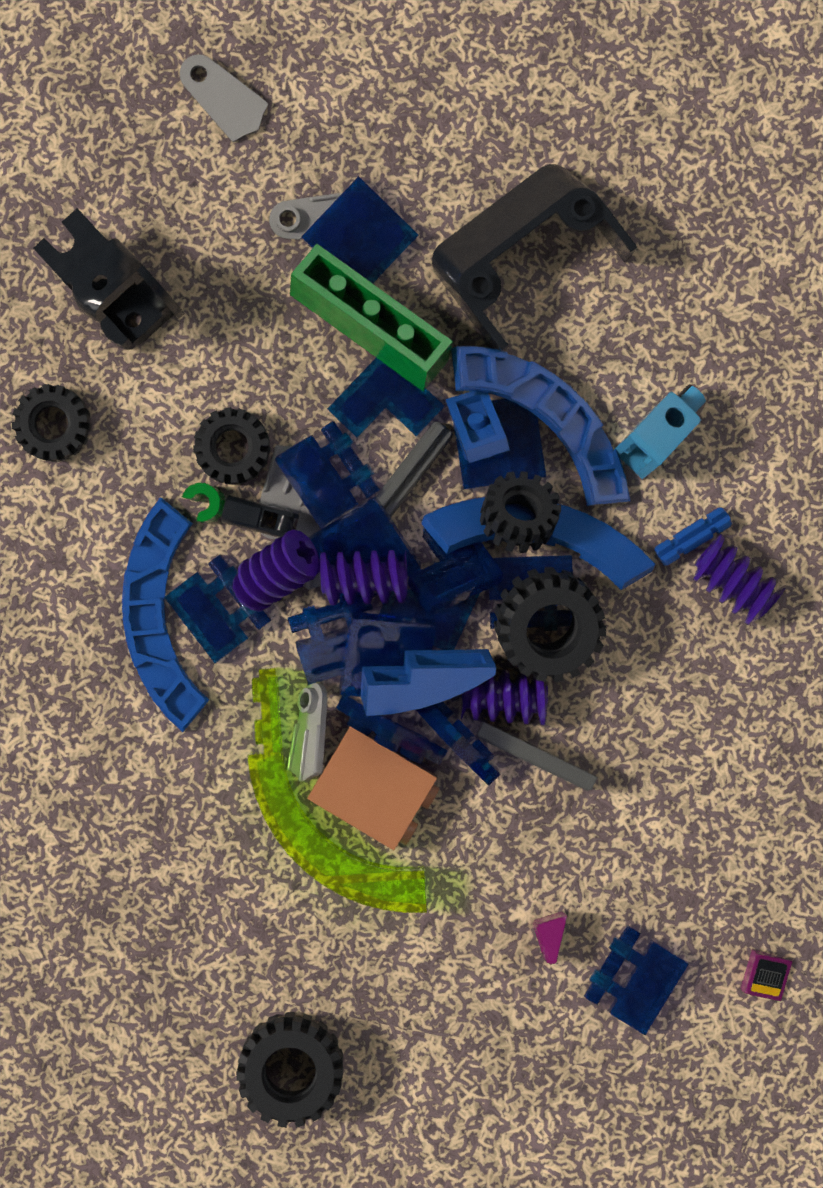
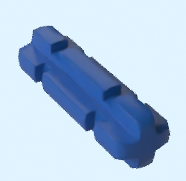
M722 507L713 510L706 515L707 518L705 520L703 518L697 520L673 535V540L670 541L668 539L657 545L654 550L660 562L664 566L670 565L680 558V554H688L712 539L715 532L720 534L731 527L732 521L726 510Z

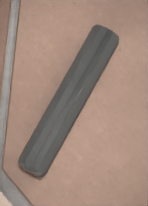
M437 421L431 424L363 512L362 517L374 528L380 530L385 526L453 438V433L446 426Z

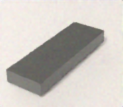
M483 720L478 727L476 734L479 739L586 791L592 790L598 778L595 774Z

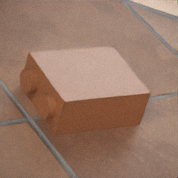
M351 724L307 799L383 845L395 850L399 842L405 846L407 845L418 826V823L413 821L414 816L420 806L425 809L430 807L440 788L434 785L437 780L436 774Z

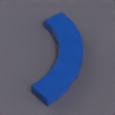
M456 346L451 349L456 391H476L500 396L519 404L541 419L556 434L573 459L582 482L587 506L630 501L626 475L617 450H613L602 428L604 425L599 417L570 385L541 365L507 354L508 352L505 351L501 352L498 349L477 346Z
M160 497L137 533L130 553L127 570H125L122 593L123 624L132 662L148 690L147 692L164 715L184 732L210 699L189 678L173 649L165 616V594L172 561L178 547L193 523Z
M485 497L460 501L439 508L425 515L421 523L446 554L474 543L494 540L495 534L487 537L484 533L486 525H481L480 523L482 514L480 511ZM507 504L505 506L507 512L517 519L525 521L535 519V514L524 505ZM558 504L561 505L559 520L550 540L546 543L547 545L555 547L556 544L576 551L580 554L579 558L601 571L620 590L653 571L656 564L626 536L584 512Z

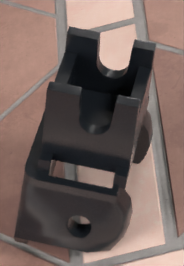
M78 208L62 221V224L74 238V245L71 250L64 253L59 252L45 238L33 247L72 290L73 298L79 309L92 320L100 322L105 336L120 348L132 350L145 342L173 315L180 319L185 314L160 283L119 239L114 238L108 241ZM132 316H141V322L138 326L129 327V319Z

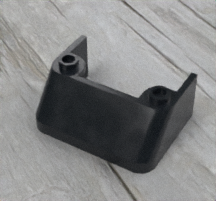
M549 164L538 169L439 244L433 253L432 268L434 273L492 349L506 352L508 343L483 312L497 301L501 293V280L490 265V262L552 215L557 213L568 228L578 232L589 231L597 226L623 262L631 258L637 249L636 244L601 198L560 165Z

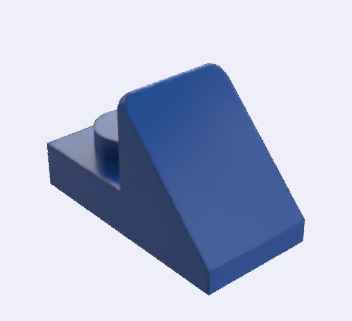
M470 391L446 399L466 461L472 463L510 450L507 437L488 393Z

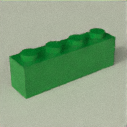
M316 244L291 273L290 296L423 392L448 362L453 343L451 339L320 245Z

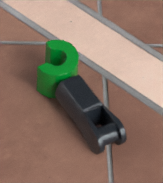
M206 483L192 484L182 495L183 498L196 502L205 496L209 498V506L206 510L198 513L197 522L212 523L221 517V521L224 524L278 538L283 537L286 532L292 529L294 518L299 519L300 515L289 510L231 495L225 499L220 489ZM268 512L278 514L274 530L264 528Z

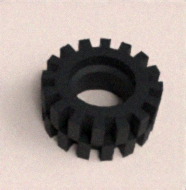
M44 384L38 389L34 387L28 390L30 393L26 397L22 395L18 400L20 402L19 407H14L12 415L15 416V422H12V429L15 430L17 436L14 437L23 446V449L36 458L51 462L67 460L69 456L79 453L83 444L86 445L89 439L87 436L88 432L91 431L92 425L89 420L91 416L84 401L71 390L60 385L52 386L50 384ZM46 408H60L67 416V429L57 439H45L37 430V418Z
M230 407L224 408V410L219 412L216 410L210 413L211 416L206 420L203 419L199 430L195 432L194 436L195 445H193V450L196 454L198 465L212 479L229 485L243 484L257 477L259 472L265 468L271 449L270 439L263 424L253 414L240 408L232 409ZM230 430L239 431L244 434L249 445L246 456L235 463L223 461L216 451L218 438L224 432Z
M514 471L507 472L505 479L501 475L497 477L494 484L491 483L480 511L482 513L480 523L481 525H486L484 529L486 536L489 537L495 534L493 543L498 547L502 541L508 543L505 550L513 552L515 546H519L520 553H527L529 546H531L533 551L540 549L542 543L546 545L553 534L561 512V505H558L560 499L558 493L550 494L553 486L549 482L544 486L540 485L542 477L536 474L533 480L527 479L528 472L525 471L520 472L519 478H516ZM507 504L524 505L535 514V519L529 521L517 519L507 512L505 506Z

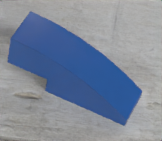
M489 649L408 650L405 651L404 666L362 667L361 700L366 716L396 714L425 708L449 700L495 676L496 666Z

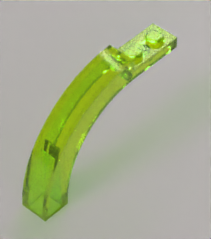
M278 667L260 668L259 677L252 678L253 703L261 702L262 719H255L254 727L256 745L263 744L264 751L250 752L247 757L250 779L256 800L276 840L307 874L323 886L345 898L381 910L403 913H427L424 866L398 867L383 865L353 855L328 839L304 813L293 793L285 768Z

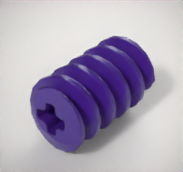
M290 530L283 537L275 539L272 544L254 553L251 558L241 562L238 567V574L233 579L232 589L244 606L253 611H263L316 577L320 572L318 552L308 536L301 531Z
M720 534L709 544L694 563L697 570L693 580L698 582L708 576L710 580L706 591L710 593L721 587L723 591L719 602L722 604L734 598L736 601L732 613L735 615L746 608L749 612L744 623L749 625L762 618L777 602L786 588H781L773 593L776 579L769 577L760 582L763 569L757 566L747 571L750 558L746 555L734 561L738 548L735 545H730L721 550L725 537Z
M372 550L368 563H364L360 551L354 552L351 563H347L343 552H338L334 564H330L326 553L322 552L320 555L322 595L326 594L330 605L334 606L337 605L339 597L343 593L347 604L353 605L358 592H360L365 604H371L374 593L377 592L382 604L388 603L391 592L394 591L398 602L404 603L408 594L406 550L402 561H398L394 550H389L385 562H381L377 551Z
M502 670L497 681L494 680L493 676L477 687L462 693L461 720L467 708L471 709L475 721H479L483 710L486 709L491 722H496L500 711H504L507 723H512L516 713L521 712L524 724H529L533 714L538 713L540 724L545 726L548 685H545L543 681L536 680L535 676L529 684L526 675L520 671L515 681L512 682L508 670Z

